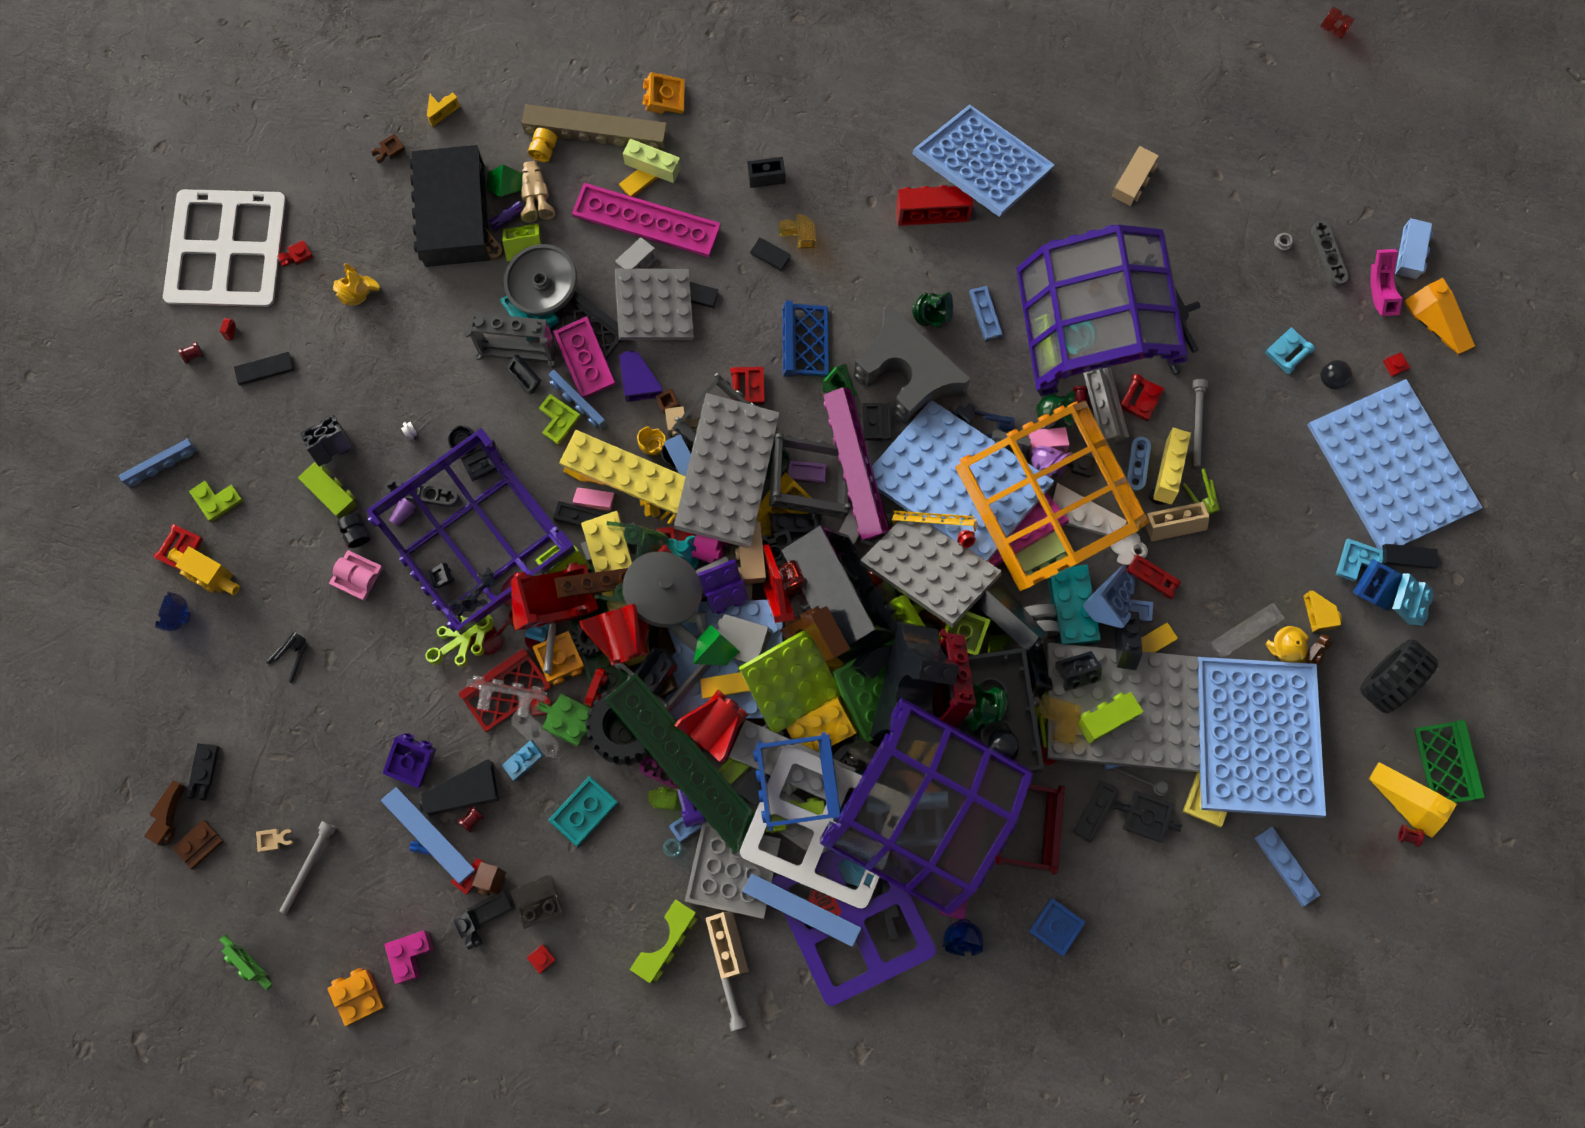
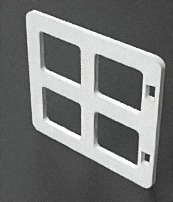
M180 190L176 196L163 291L164 301L168 304L271 306L275 298L279 264L277 255L280 254L286 204L285 196L281 192ZM199 195H208V200H199ZM254 197H264V201H254ZM190 205H223L219 238L217 240H185ZM240 205L271 206L268 235L265 242L234 241L237 210ZM184 254H216L213 285L210 291L179 290ZM233 255L265 256L262 285L259 292L227 291Z
M787 745L781 750L767 784L771 815L777 814L788 820L819 816L780 798L781 790L793 764L801 765L822 774L820 757ZM834 764L841 808L848 789L851 787L856 788L862 775ZM876 782L869 795L891 804L890 812L880 834L889 839L907 809L910 799L906 794ZM764 802L759 803L740 849L742 858L857 908H865L868 905L879 876L865 870L859 887L854 890L815 872L816 865L824 849V846L820 844V836L829 821L837 824L833 818L798 823L812 829L814 835L802 864L795 865L759 849V843L767 826L766 823H763L761 811H765ZM827 804L821 815L828 814ZM892 814L899 816L894 828L888 826ZM850 828L837 840L868 853L870 859L884 846L869 836ZM890 850L876 864L877 866L884 867ZM868 873L874 875L870 887L863 884Z

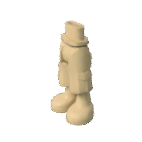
M537 161L525 162L523 164L524 169L522 170L523 186L521 193L522 200L526 202V207L521 213V218L527 223L536 221L537 211L534 202L538 200L540 218L551 220L555 217V210L546 202L549 193L544 183L541 168L538 167Z

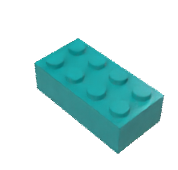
M1088 565L1072 566L1062 571L1059 570V573L1047 578L1050 603L1055 605L1056 617L1053 621L1058 622L1060 631L1056 635L1057 644L1096 645L1101 640L1098 622H1095L1083 607L1084 603L1093 594Z

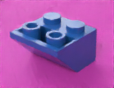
M1372 559L1353 593L1388 611L1396 598L1402 574Z

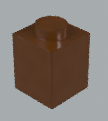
M480 862L472 886L479 889L478 893L489 896L490 893L498 895L506 871Z

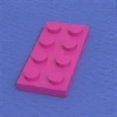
M588 317L553 331L579 395L583 399L616 385Z

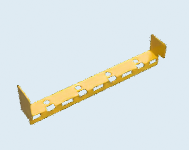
M893 511L894 515L892 518L893 525L898 521L973 526L974 533H976L978 525L977 518L974 519V516Z

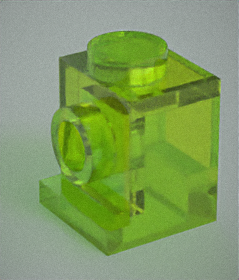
M658 787V790H649L648 802H651L650 806L652 808L675 811L678 797L677 789L673 788V792H670L669 788Z

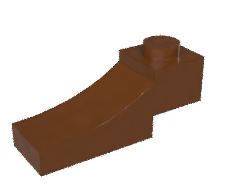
M174 780L171 782L149 814L155 818V821L144 837L160 846H165L171 842L176 830L173 827L175 810L187 786Z

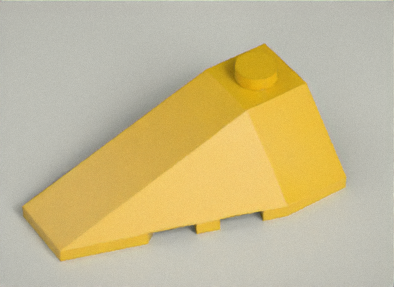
M1378 762L1369 777L1372 784L1394 805L1395 809L1406 818L1408 823L1417 830H1424L1425 835L1433 838L1448 821L1457 805L1439 793Z

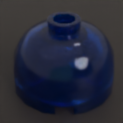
M168 591L158 613L160 620L156 621L155 628L170 632L181 628L183 623H188L191 612H188L187 601L182 596Z
M959 919L957 922L950 924L945 930L943 947H945L946 952L954 955L965 956L964 952H971V956L978 955L983 952V934L980 928L971 923L970 920Z

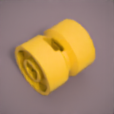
M537 128L527 153L534 160L549 162L557 136L548 129Z

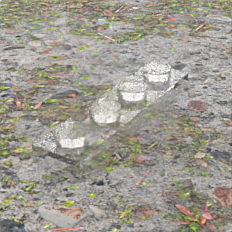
M1272 603L1216 638L1209 645L1218 658H1224L1285 618L1276 605Z

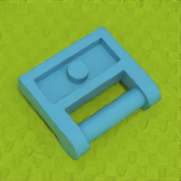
M1291 327L1265 351V354L1285 373L1291 374L1294 371V367L1316 349L1312 343L1307 342ZM1298 346L1303 349L1290 362L1284 360Z

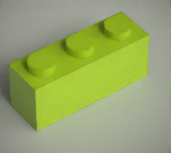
M314 462L298 478L338 519H341L358 506L354 502L356 497L349 490L345 492L341 488L343 484L336 477L331 479L328 476L330 471L324 465L318 467Z
M1131 691L1125 695L1121 692L1114 696V701L1109 704L1105 701L1096 707L1098 710L1093 713L1089 710L1080 716L1081 720L1077 723V726L1089 744L1132 721L1144 712Z

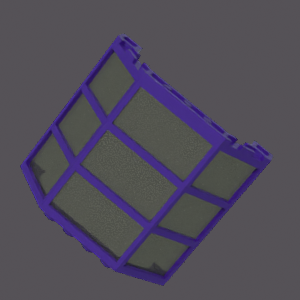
M901 697L891 714L890 735H885L847 804L838 816L837 820L839 822L835 824L829 821L820 836V844L950 915L973 895L977 888H981L984 884L986 872L994 867L996 855L1004 850L1007 844L1005 840L1009 833H1014L1017 827L1016 822L1028 787L1033 780V774L1025 766Z

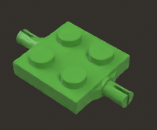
M560 694L556 703L551 707L543 702L539 703L537 709L547 713V719L542 729L577 747L580 740L587 734L586 720L589 718L587 714L590 708L563 694Z
M226 934L220 938L219 941L225 946L222 950L226 955L224 959L231 966L235 965L240 970L238 974L245 981L259 982L266 991L272 987L273 984L266 978L268 974L242 946H237Z

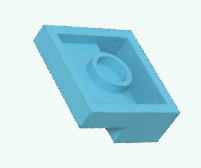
M1403 573L1393 610L1408 624L1424 626V622L1428 619L1429 605L1433 602V590L1426 583L1418 582L1411 574Z

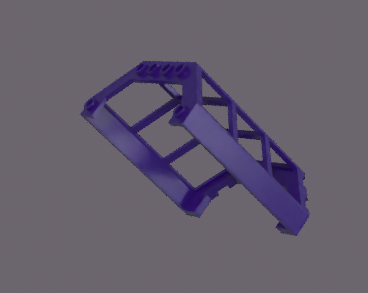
M482 428L366 510L370 515L367 518L373 527L378 526L400 553L399 560L405 567L409 565L412 569L410 572L411 576L416 582L418 580L422 582L423 586L421 589L427 596L431 594L434 598L432 603L438 611L443 610L449 620L446 624L453 633L457 630L460 635L512 598L511 587L497 597L488 587L485 588L483 591L491 601L460 623L453 613V610L459 606L451 607L447 605L409 554L440 533L478 583L472 589L477 588L482 583L477 576V572L444 530L473 508L512 558V560L493 573L494 579H497L516 564L523 572H526V575H543L575 551L571 541L562 530L559 532L507 463L502 464L504 460ZM477 445H480L503 479L473 499L449 465ZM445 469L469 503L439 524L414 490ZM506 484L509 485L546 533V535L518 555L478 505ZM410 494L435 528L405 549L380 515ZM551 539L560 550L530 571L521 560ZM470 590L461 596L459 600L462 601L464 596L471 595Z

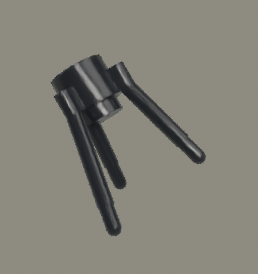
M292 632L281 647L266 661V664H270L273 660L278 661L288 648L294 652L298 649L299 652L289 679V683H292L303 652L307 648L304 645L306 639Z

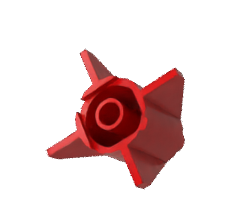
M635 603L579 621L582 630L609 658L611 665L648 654L646 646L648 623L638 618Z
M717 689L708 702L680 718L675 726L702 744L703 748L708 750L720 763H723L732 751L740 725L749 714L741 707L737 709L739 704L731 698L726 700L727 696Z

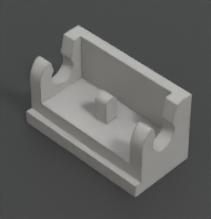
M640 238L615 260V263L620 269H647L658 259L655 248L643 238Z

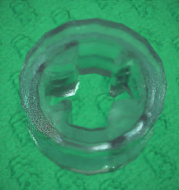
M668 839L663 845V851L669 857H676L681 852V844L676 839ZM672 842L678 848L673 854L669 853L670 850L667 849V845H671Z

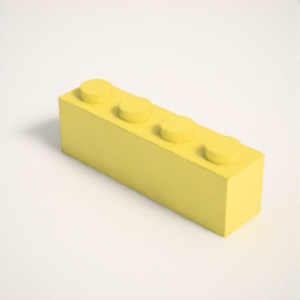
M1172 428L1165 443L1154 500L1171 505L1175 500L1181 483L1191 435L1190 432Z

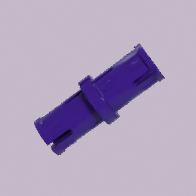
M517 201L506 210H501L499 215L488 222L496 231L506 222L510 223L512 218L520 214L524 208Z

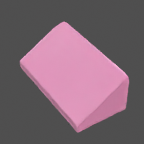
M577 487L573 498V505L612 511L615 493Z

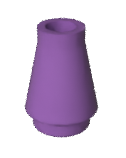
M403 498L402 501L398 502L389 520L396 526H399L415 512L416 506L408 499Z

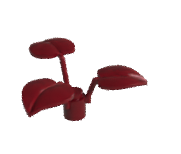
M519 572L513 573L504 582L500 594L511 587V579L514 578V574ZM512 598L506 601L504 605L512 606ZM512 609L508 612V620L505 621V624L498 632H496V628L493 626L485 634L482 645L484 653L482 655L493 654L501 648L503 641L498 635L509 624L514 626ZM477 634L471 637L468 648L470 651L472 645L475 644ZM525 636V644L533 652V646L542 643Z

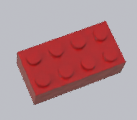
M941 185L939 187L923 186L920 188L905 187L898 189L896 202L898 226L970 221L973 198L957 186Z

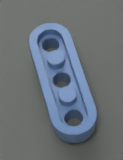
M1145 437L1134 439L1130 448L1126 479L1133 492L1141 491L1146 484L1151 443ZM1137 446H1141L1143 450H1139ZM1135 463H1138L1140 468L1135 467ZM1132 481H1136L1138 485H1133Z

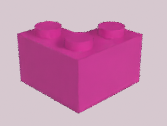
M423 930L384 944L395 984H403L420 978L415 957L435 951L429 931Z

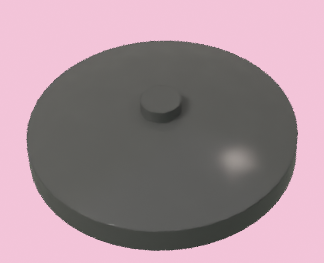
M548 244L533 245L520 251L510 261L504 275V289L508 299L518 310L533 316L549 315L560 310L570 301L577 287V271L571 258L562 249Z
M651 552L638 557L629 566L623 579L622 589L626 604L635 603L638 618L653 626H678L693 616L701 602L702 586L696 571L687 561L668 552Z

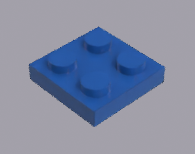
M1051 898L1029 930V933L1059 955L1064 956L1086 922Z

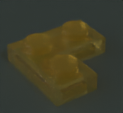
M1043 695L1040 701L1038 716L1056 720L1053 740L1072 745L1075 740L1082 706Z

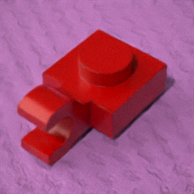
M304 240L287 247L288 253L283 252L277 255L283 267L294 261L296 265H299L313 258Z
M476 858L471 865L475 872L461 885L454 879L451 881L454 886L466 895L474 887L472 884L480 862L485 863L480 858Z

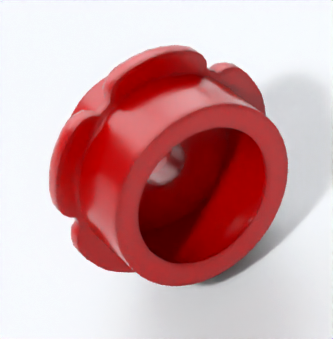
M969 530L960 532L957 538L958 544L963 548L971 547L976 541L975 533Z

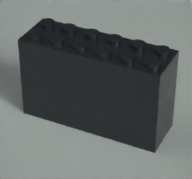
M478 145L412 151V158L409 159L411 170H413V175H410L411 185L414 186V191H411L412 202L415 203V208H412L413 219L416 222L413 225V233L416 236L414 250L418 252L419 260H422L425 267L490 261L486 248L487 246L490 248L489 243L485 245L489 241L488 232H486V229L488 230L485 168Z

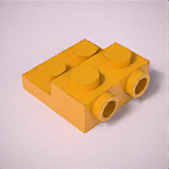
M650 72L643 82V89H646V94L643 96V105H646V111L663 114L664 111L682 114L684 111L685 79Z
M569 631L555 636L553 665L550 674L544 672L547 640L533 646V650L549 684L559 685L565 681V677L570 675L572 678L577 677L585 669Z
M358 968L350 972L351 977L345 980L343 977L335 979L331 982L332 986L327 988L334 1006L338 1008L344 1026H349L385 1008L370 970Z

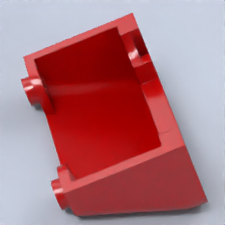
M577 562L571 563L563 571L537 576L526 575V572L514 574V578L511 579L515 631L578 619L597 610L598 606L594 594L560 599L557 597L554 579L587 574L586 564L578 565Z

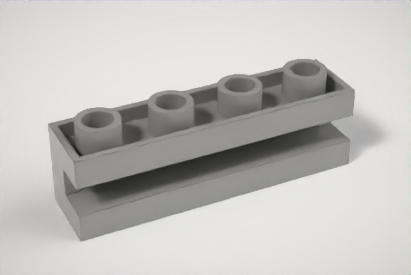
M1107 367L1083 373L1096 422L1107 443L1115 444L1129 438L1111 368Z

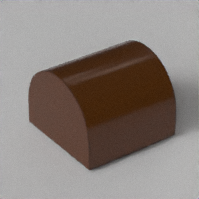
M672 388L655 396L663 414H665V409L680 407Z

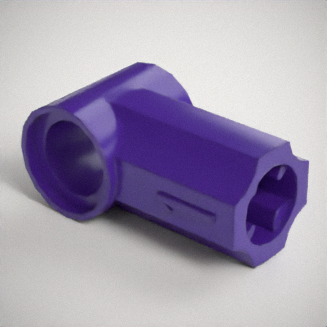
M677 789L685 827L689 828L705 823V818L682 791Z

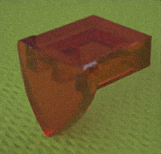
M789 560L778 568L784 592L794 590L805 582L795 560Z

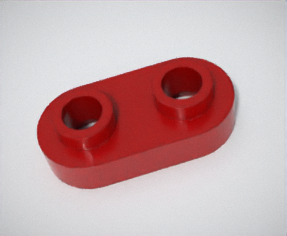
M597 668L585 698V705L593 707L594 701L601 698L600 689L606 685L609 676L606 674L605 669Z

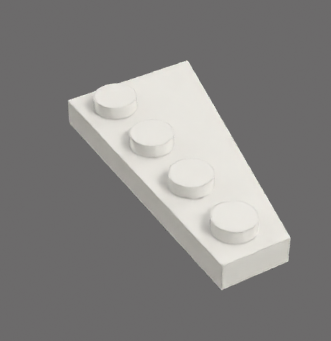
M1057 483L1052 500L1060 509H1063L1084 497ZM1092 501L1065 514L1069 519L1066 525L1104 536L1125 526L1127 521Z

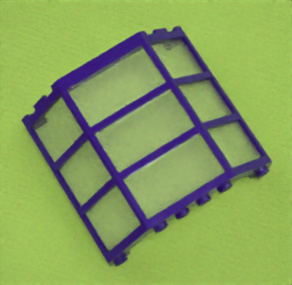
M1108 225L1104 229L1089 230L1085 234L1071 235L1066 239H1056L1044 244L1016 268L1036 390L1040 396L1059 392L1058 380L1062 377L1066 379L1069 376L1144 358L1152 359L1153 355L1161 356L1162 359L1168 360L1170 366L1189 361L1163 229Z

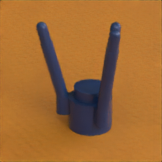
M975 411V414L984 416L983 418L986 420L996 421L997 428L1002 432L1008 433L1014 430V417ZM993 433L985 434V435H986L987 437L991 438V436H992Z

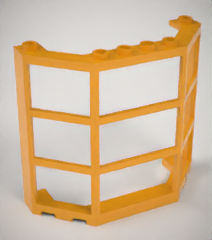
M1077 401L1073 402L1067 408L1063 405L1053 410V415L1050 416L1047 413L1039 417V422L1035 424L1033 421H1030L1022 426L1023 430L1019 432L1017 429L1010 431L1006 434L1007 438L972 457L969 454L959 459L960 464L955 466L1019 591L1059 573V570L1062 571L1078 564L1139 531L1146 524L1150 523L1086 401L1080 403ZM1071 414L1088 447L1033 474L1016 441ZM1010 444L1027 478L986 499L969 466ZM1091 452L1108 485L1054 513L1037 479ZM1030 483L1048 517L1006 537L989 504ZM1112 491L1128 524L1074 552L1057 518ZM1051 522L1068 556L1027 576L1010 543Z

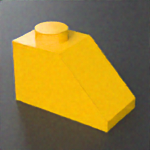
M1309 591L1303 596L1312 633L1336 629L1341 625L1342 616L1337 610L1336 605L1315 591Z

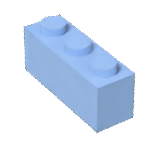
M1410 218L1405 224L1396 266V275L1417 279L1421 274L1425 273L1427 268L1425 260L1430 252L1428 244L1433 235V231H1431L1432 223Z

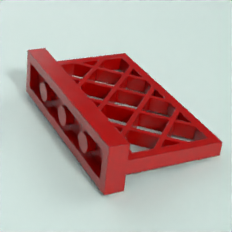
M769 544L763 545L768 580L762 583L774 622L795 620L793 609Z
M523 648L458 694L484 731L487 732L551 686ZM526 661H529L532 666L531 675L520 673V667ZM534 670L536 671L538 676L533 675ZM507 674L516 675L515 686L503 684L504 677ZM519 675L530 677L528 688L517 687ZM532 679H541L545 686L540 690L531 689ZM491 685L500 686L498 698L487 696L488 688ZM503 687L514 688L512 700L501 698ZM516 689L528 691L524 701L514 700ZM530 691L535 692L533 695L529 697ZM475 696L484 697L482 709L474 708L469 701ZM486 698L497 700L496 711L484 710ZM500 700L511 702L510 711L507 713L498 712ZM514 703H519L517 706L513 708ZM483 713H495L494 721L486 726L482 720Z

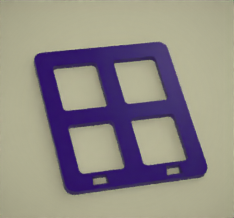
M872 829L874 832L881 834L879 831ZM844 843L841 844V846H843V847H845V848H847V849L849 850V848H848L849 845L844 844ZM832 850L822 853L815 872H823L826 878L847 886L838 868V864L846 860V858ZM861 850L854 851L856 854L862 852ZM889 853L883 869L902 879ZM778 875L772 879V884L790 892L791 886L799 883L783 875ZM888 882L890 890L870 900L865 908H857L836 899L841 909V914L838 917L861 927L856 943L868 967L866 973L839 986L832 984L816 949V943L829 937V935L815 928L808 929L805 923L784 913L823 1000L827 1005L834 1006L935 956L936 947L910 893ZM897 904L900 906L915 937L917 947L888 962H883L864 921L866 918Z

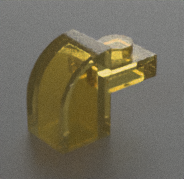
M796 214V221L790 219L779 221V236H797L798 249L816 248L815 225L810 218L802 214Z

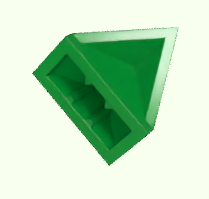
M502 164L488 172L486 189L499 197L514 192H521L523 173Z
M846 364L834 367L823 380L824 392L829 393L844 387L851 389L854 397L857 392L853 389Z
M710 625L697 639L693 664L727 666L740 651L713 625Z

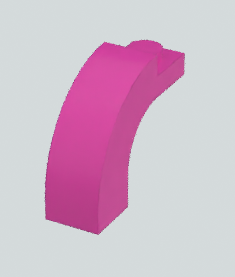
M1396 249L1377 250L1375 264L1371 266L1370 283L1375 308L1381 316L1400 315L1403 298L1397 292L1394 281L1398 255Z

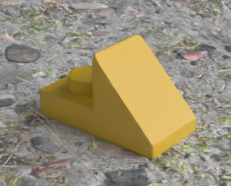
M453 92L445 96L439 103L431 94L429 95L427 118L432 127L460 107L458 98Z

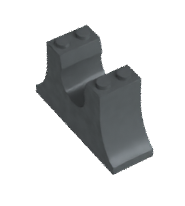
M889 304L883 310L882 330L879 336L855 361L854 378L858 383L864 384L866 387L877 382L887 372H898L907 378L909 384L900 391L894 407L896 418L904 421L906 424L932 400L936 401L950 396L962 397L967 392L971 379Z

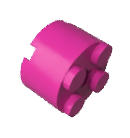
M696 535L693 546L697 548L696 552L692 551L693 558L713 563L725 557L723 552L730 543Z

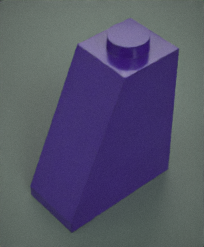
M626 351L623 354H619L626 402L655 399V396L663 393L662 387L638 352Z

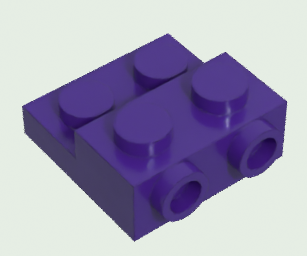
M734 559L697 573L712 613L722 614L727 611V607L732 605L735 607L745 604V600L749 599L745 584L741 579Z
M400 734L394 738L382 774L420 788L426 771L431 766L436 748H433V744L429 741L422 740L419 742L414 740L412 734Z

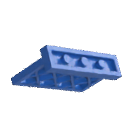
M785 301L782 307L783 377H790L791 375L827 377L829 374L828 306L793 304V301ZM795 310H802L806 316L800 320L795 315ZM823 311V318L818 321L812 313ZM808 317L815 323L811 329L803 323ZM799 325L806 331L802 337L795 332ZM817 326L823 331V335L820 338L812 332ZM808 334L816 340L811 346L803 340ZM799 342L807 348L802 354L796 350V345ZM817 343L824 348V352L820 355L812 349ZM809 351L816 357L812 363H809L803 357ZM800 359L807 365L804 370L796 369V362ZM819 360L824 365V371H818L812 365Z

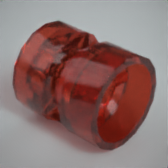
M1333 6L1320 27L1328 32L1333 31L1334 36L1342 39L1355 18L1348 14L1342 15V11ZM1341 20L1342 24L1340 27H1336L1337 22Z

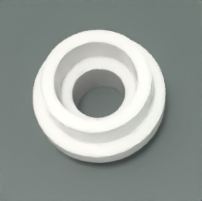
M404 422V427L401 429L406 438L410 437L413 440L418 434L411 422L407 424Z

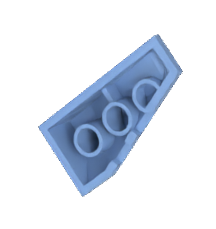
M1124 564L1084 603L1083 607L1086 613L1095 622L1123 628L1129 621L1131 613L1128 611L1132 607L1130 596L1134 594L1135 578L1126 572L1127 567Z

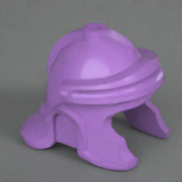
M1038 446L1031 452L1032 465L1041 471L1073 455V452L1064 454V452L1052 447ZM1067 464L1046 476L1051 478L1052 474L1057 472L1058 477H1061L1066 470Z

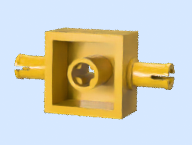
M188 546L184 554L175 548L169 552L168 559L177 563L175 566L181 570L180 574L193 583L202 586L207 591L213 593L215 590L221 594L224 590L232 596L236 595L239 591L240 585L231 581L233 573Z

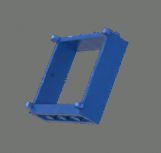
M821 732L822 735L764 744H762V741H757L758 744L756 749L753 750L754 761L759 764V770H756L757 782H761L762 790H759L760 803L764 802L765 810L761 811L762 820L769 827V831L773 830V826L829 818H833L834 822L838 821L837 818L841 814L831 739L829 734L826 735V732ZM818 741L828 814L772 822L762 749Z

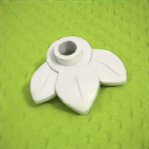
M1136 532L1111 545V549L1119 555L1117 562L1124 565L1131 563L1136 555L1134 551L1136 549L1141 553L1138 555L1143 558L1148 554L1146 545L1141 543L1140 536Z

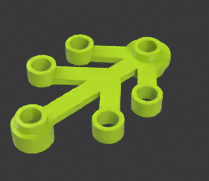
M487 615L462 635L457 630L453 633L451 629L445 626L439 627L437 635L441 639H447L448 637H455V639L441 649L430 648L426 652V660L432 665L440 664L443 656L460 646L454 661L458 667H465L468 664L466 655L471 637L477 634L471 651L475 656H481L484 653L482 645L485 634L494 626L493 618ZM456 616L458 620H462V622L467 619L463 616Z

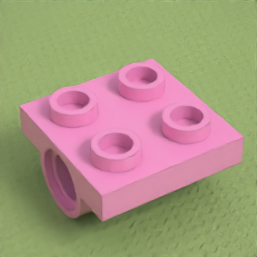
M347 550L345 556L339 558L335 563L332 571L333 577L329 584L365 601L383 567Z

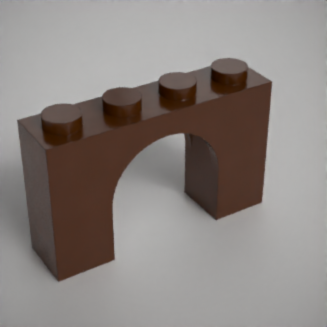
M816 606L794 617L795 620L785 622L786 627L780 629L785 640L803 630L808 632L816 642L825 661H829L850 649L827 606L821 609L819 606Z

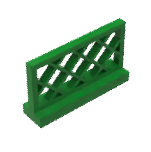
M1465 719L1414 728L1429 789L1436 792L1438 788H1441L1449 793L1447 799L1454 803L1485 798ZM1451 727L1453 735L1450 740L1439 735L1443 728ZM1428 731L1434 735L1429 744L1422 740L1420 732ZM1437 737L1447 743L1442 752L1431 746ZM1449 745L1457 750L1458 755L1454 760L1444 754ZM1429 749L1439 754L1434 763L1426 758V753ZM1441 757L1451 762L1447 771L1436 765ZM1454 765L1462 770L1459 780L1449 774ZM1434 768L1444 774L1439 783L1431 778L1430 773ZM1446 776L1457 782L1451 791L1441 785ZM1459 784L1466 788L1468 797L1461 798L1454 793Z

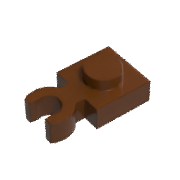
M393 134L380 142L381 148L372 149L371 154L373 157L378 154L380 155L376 158L377 163L380 164L385 160L386 156L392 159L405 151V147L397 136Z
M1322 634L1318 643H1314L1306 654V663L1320 665L1323 662L1324 652L1332 644L1329 641V636Z

